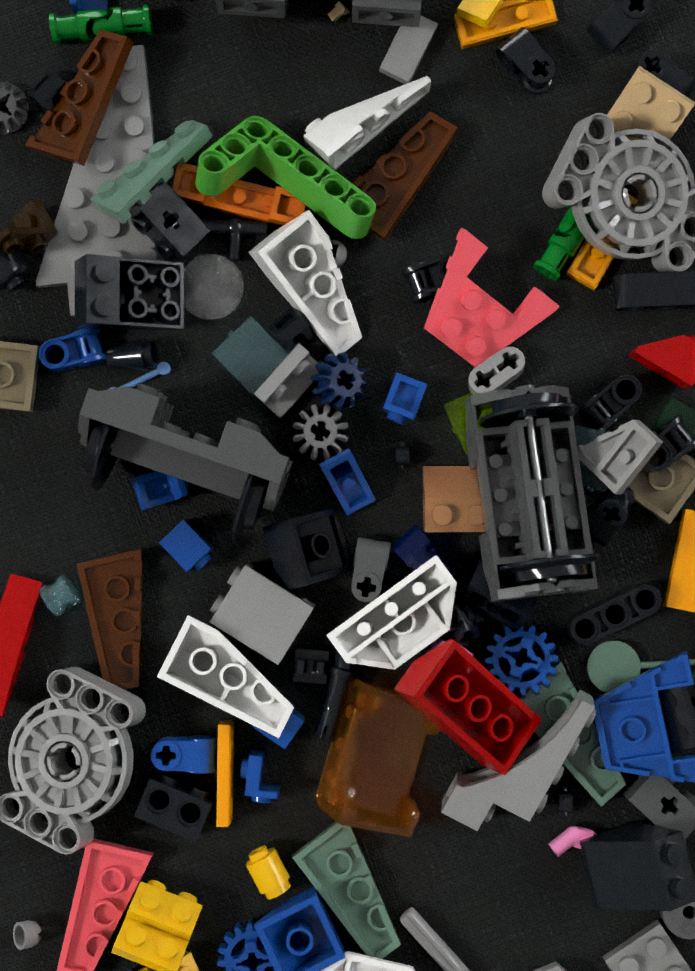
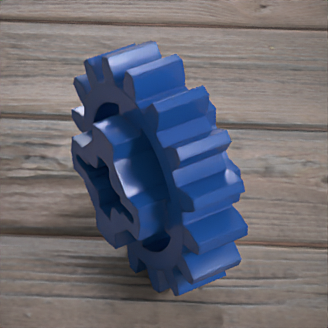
M533 625L529 628L528 632L523 631L522 626L517 632L513 633L507 626L504 628L505 637L502 638L495 634L493 637L497 645L487 646V652L493 657L486 658L485 664L488 667H494L489 672L496 678L498 677V680L506 685L513 693H515V690L520 691L522 699L526 698L527 690H532L537 696L539 695L538 686L540 684L547 688L550 687V681L547 676L556 677L557 670L551 665L559 663L558 656L550 655L556 649L554 643L545 644L547 633L544 632L537 636L535 626ZM521 640L519 644L513 647L507 646L512 642ZM535 645L542 651L545 661L535 655ZM526 655L528 663H523L522 667H518L516 659ZM499 661H502V664L508 665L510 669L509 678L502 672ZM532 674L537 676L530 681L522 682L524 678Z
M252 918L248 919L246 928H243L238 922L234 927L235 934L229 931L225 933L224 940L226 943H220L218 952L223 955L218 957L217 966L225 967L222 971H264L266 967H272V963L254 927ZM245 938V944L242 948H236L235 951H232L235 945ZM249 953H255V956L259 959V961L253 962V959L251 956H249Z

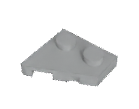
M633 419L619 426L617 430L606 432L598 436L596 440L584 446L579 445L577 448L579 460L614 494H622L662 445L663 441L640 420Z

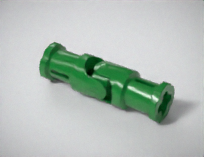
M149 3L143 4L142 8L122 9L121 6L112 7L109 10H78L77 14L57 16L55 13L49 14L50 32L54 44H60L61 40L81 39L83 42L92 41L100 30L123 36L139 32L153 35ZM90 19H93V28L89 24Z
M571 206L556 231L548 240L549 247L542 258L536 260L533 265L536 271L553 281L559 279L561 276L559 272L568 258L574 257L585 239L578 229Z

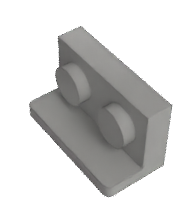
M299 343L254 395L278 417H283L314 382L310 379L311 376L319 374L315 368L317 362L310 356L309 351Z

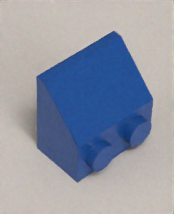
M314 886L286 899L254 924L275 971H320L345 958L344 946Z

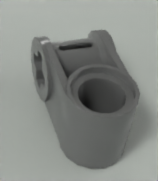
M358 537L351 584L352 593L358 600L371 602L380 595L384 572L387 570L391 542ZM365 578H370L371 584L376 586V591L370 592L368 597H363L362 591L357 589L358 583H364Z

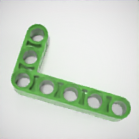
M251 116L245 119L199 156L195 185L198 191L204 195L217 196L252 168L256 167L344 235L353 239H360L369 232L376 211L374 200L263 117Z

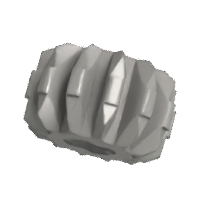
M316 404L311 405L314 416L310 418L305 411H301L299 415L306 421L305 425L299 422L293 423V428L304 432L303 434L293 436V441L300 442L306 440L307 442L300 447L299 451L303 454L310 447H313L311 452L312 460L317 459L319 450H323L325 460L330 459L327 448L332 447L339 454L342 452V449L335 441H348L346 435L337 434V431L346 430L348 423L336 425L335 422L341 418L342 413L337 411L331 418L328 417L330 405L324 406L323 415L318 413ZM318 424H325L326 431L330 432L329 437L326 439L323 436L324 441H317L316 435L311 432L314 426L319 428Z

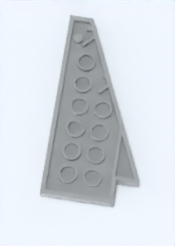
M144 45L132 46L85 165L73 164L54 223L58 234L48 243L36 279V286L38 288L67 285L70 316L73 318L75 317V261L85 254L166 261L156 251L153 241L146 234L143 235L135 229L131 218L123 224L97 210L90 198L97 194V189L102 184L115 180L123 174V169L129 163L141 160L150 153L149 149L155 144ZM155 184L149 191L151 192L158 184ZM136 202L128 211H131L138 204V202Z

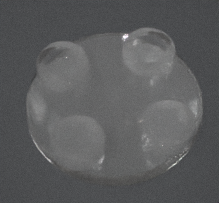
M216 254L201 255L187 263L184 267V307L188 312L206 320L220 319L235 312L242 299L244 290L243 278L237 266L229 259Z

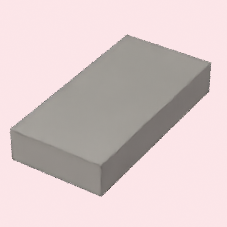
M420 15L419 27L400 26L379 68V72L403 84L410 83L437 30L438 23Z

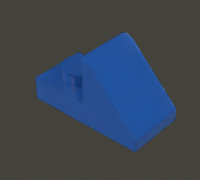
M349 448L319 464L347 516L376 500Z

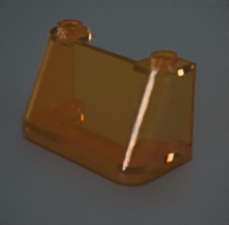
M354 679L349 684L335 735L336 739L334 742H331L318 786V806L343 826L412 837L414 827L419 821L420 813L416 802L409 797V792L426 734L437 735L441 729L394 689Z

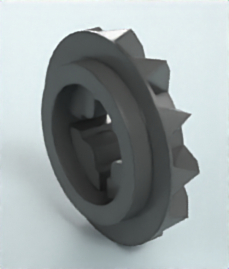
M8 81L0 82V102L3 103L8 100L6 106L11 113L9 116L7 113L4 114L0 111L1 135L10 134L20 129L29 114V103L26 95L19 87Z

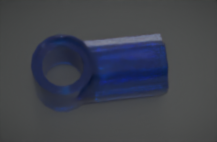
M414 525L391 546L410 569L416 570L437 555L453 578L457 576L450 565L435 551L434 544L417 525Z

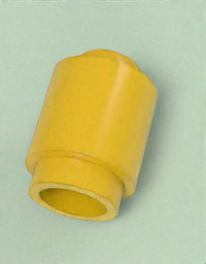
M263 845L249 853L250 860L245 865L260 894H265L266 898L270 900L280 896L291 887L288 881L290 876L275 848L267 849L266 845Z

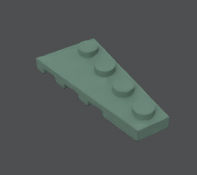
M194 120L185 121L178 125L172 136L151 146L149 149L150 153L145 157L129 163L123 169L124 173L115 180L102 184L97 189V194L90 198L95 208L124 224L132 216L128 210L136 202L139 205H144L152 197L149 190L155 184L166 183L174 175L173 166L176 163H186L213 137L208 126Z
M560 660L559 663L552 666L557 670L556 677L547 676L550 681L549 688L540 684L538 686L539 695L536 696L532 690H527L526 698L522 699L521 695L518 697L542 719L534 731L539 738L557 722L578 694ZM592 722L589 728L583 727L578 736L580 743L575 754L572 757L567 755L563 764L602 807L626 783L619 771L605 769L597 728L594 722Z
M345 814L295 852L292 858L367 956L383 959L399 947L401 942Z

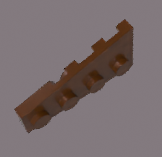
M104 30L98 32L77 64L78 73L73 80L64 84L59 92L62 95L61 99L52 112L47 110L41 119L44 125L36 137L30 136L25 146L33 151L82 166L85 165L133 46V42L127 36Z
M430 111L399 139V143L388 154L384 153L376 161L374 167L363 177L359 176L352 183L371 197L376 204V211L369 229L371 233L384 241L388 239L459 133L458 127Z
M143 548L76 564L102 679L124 690L141 685Z

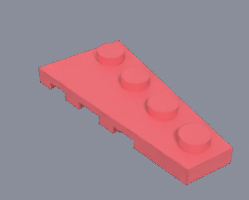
M93 839L85 847L57 971L95 970L154 852Z

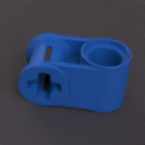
M81 329L69 335L50 339L44 342L39 350V358L42 364L57 373L101 364L107 361V354L102 352L98 338L100 330ZM56 348L63 349L64 359L58 364H51L49 361L50 353Z
M203 735L163 737L153 747L150 755L151 761L157 769L162 771H186L198 774L215 772L217 738ZM165 746H170V752L176 753V755L171 757L170 761L165 760V755L159 754Z

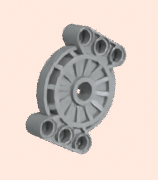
M595 113L578 121L573 127L543 187L542 198L545 204L554 209L571 206L578 229L586 240L601 253L616 259L625 260L651 257L652 264L658 272H678L688 269L695 259V181L689 162L681 150L667 137L651 130L635 128L614 133L613 121L604 113ZM590 124L596 127V139L589 132ZM626 136L639 137V139L630 141ZM575 154L579 155L582 160L581 169H578L574 164L573 158ZM559 184L565 186L567 190L565 200L558 194ZM628 184L633 185L638 192V202L632 208H629L632 203L628 197V189L624 188ZM686 221L690 225L689 235L686 233L684 228ZM635 247L641 252L640 254L627 253L630 248ZM671 250L675 254L674 264H672L669 259V254Z
M76 666L53 671L47 678L46 683L51 698L45 699L33 706L20 719L12 734L8 750V767L15 790L0 796V820L3 823L65 855L72 854L92 842L94 827L90 821L109 812L121 800L127 790L133 772L134 752L130 735L126 728L140 723L146 713V707L141 698ZM66 676L71 680L70 690L66 688L64 683ZM94 690L100 695L99 705L93 700ZM123 704L129 709L128 720L121 713ZM42 709H44L42 714L35 717ZM71 746H74L71 752L75 756L76 765L81 766L78 769H72L66 762V751ZM14 799L19 804V811H17L14 806ZM103 801L107 802L99 811H97L98 804H100ZM42 814L48 820V827L42 822ZM70 829H72L77 836L76 842L73 841L70 836Z

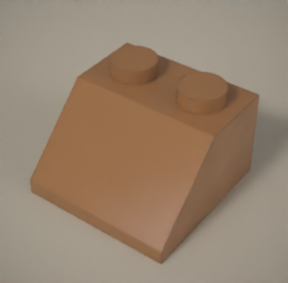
M423 466V532H485L477 469L470 470L469 466Z

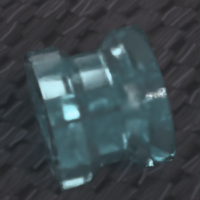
M64 574L57 577L56 582L51 586L45 585L39 589L43 601L55 616L64 613L67 606H74L81 602L76 588Z

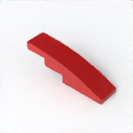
M10 574L0 602L1 718L4 717L24 661V650L35 622L33 616L44 589L43 582Z

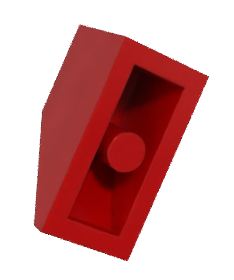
M681 335L637 346L628 355V357L684 390L692 387L695 383L694 335H688V337Z

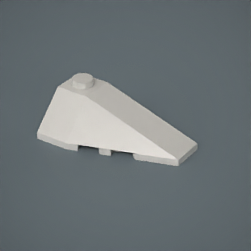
M428 76L422 77L331 113L323 120L320 118L315 119L305 129L306 134L303 136L304 145L312 154L333 170H336L430 91L431 79Z
M307 210L275 230L248 253L290 305L303 315L310 324L308 326L330 352L337 356L338 353L346 352L362 338V334L351 301L347 298L341 280L343 277L340 268H337L331 250L333 247L330 238L310 210Z
M189 615L187 616L157 677L279 738L294 706L219 630Z

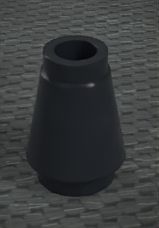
M143 338L107 350L108 366L117 369L150 371L151 367H157L158 365L156 343Z

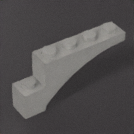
M580 690L557 722L539 739L520 752L506 775H502L489 768L465 775L457 772L442 799L441 813L476 831L479 830L483 821L486 823L490 821L496 805L530 822L535 812L540 813L543 810L548 799L546 792L550 785H556L559 782L564 771L562 764L567 755L572 757L575 754L580 743L578 736L583 727L589 728L595 718L596 709H594L595 705L592 695Z

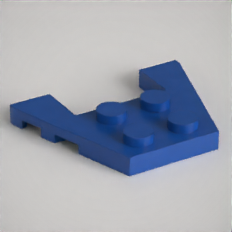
M683 652L593 699L594 709H596L594 719L605 769L648 777L653 775L671 778L672 781L695 782V754L672 757L658 692L664 689L694 685L688 652Z

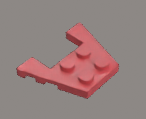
M461 228L456 237L458 241L454 253L449 257L446 265L447 272L442 286L437 290L424 329L471 365L477 367L550 316L560 306L541 290L533 287L517 310L511 313L467 277L488 247L466 229Z

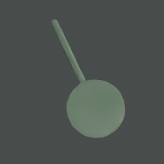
M611 640L599 644L592 650L587 661V672L590 680L598 689L608 692L639 676L641 669L654 668L665 661L640 662L639 656L631 646L621 641ZM689 659L690 666H695V659Z

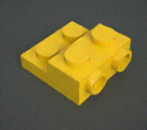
M149 880L147 883L140 881L111 953L156 971H178L203 905L198 904L197 898L190 893L180 892L179 895L167 892L166 886L159 881Z

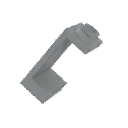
M247 563L243 569L237 566L227 581L232 586L225 597L220 594L210 609V612L214 614L210 623L279 665L314 609L315 604L306 598L303 600L253 570L254 566L250 563Z

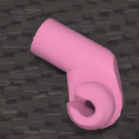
M570 826L550 841L548 845L557 857H560L571 847L581 849L580 840L597 834L591 829Z

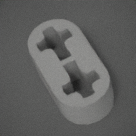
M505 347L475 367L468 377L470 392L476 395L501 390L517 379L523 373L525 367L523 352L515 347ZM507 357L510 361L513 359L517 360L515 369L508 366L499 371L504 366V358ZM494 374L489 380L488 388L483 385L476 386L477 377L481 376L483 379H486Z

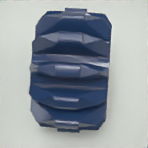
M342 352L338 353L337 356L334 354L326 355L324 362H318L315 365L319 374L312 375L310 379L318 382V387H315L312 393H322L320 403L323 405L331 403V408L337 410L341 409L342 406L351 408L355 405L354 400H361L365 397L360 388L367 387L369 384L365 380H361V375H364L367 370L364 368L357 369L359 359L356 357L348 359V354ZM338 378H341V384L337 383Z

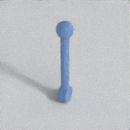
M161 362L158 364L157 369L120 387L128 386L133 388L138 383L141 384L159 374L168 375L171 367L167 362Z

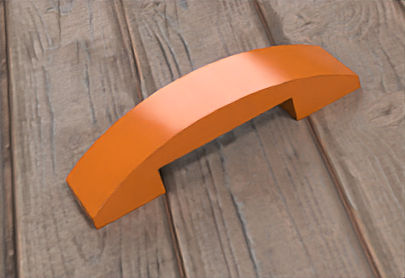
M186 163L177 164L172 189L182 200L220 212L279 225H285L305 211L306 205L283 187L276 186L274 189L242 180H237L217 196L204 195L198 191L195 185L198 166Z

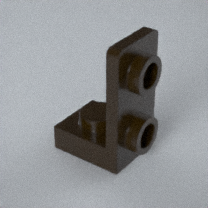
M31 199L12 218L16 227H6L0 232V252H5L6 254L15 252L36 254L48 247V243L58 232L41 200Z

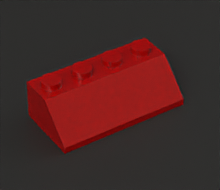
M449 639L413 661L394 688L397 693L482 766L502 775H506L542 721L533 710L453 639Z

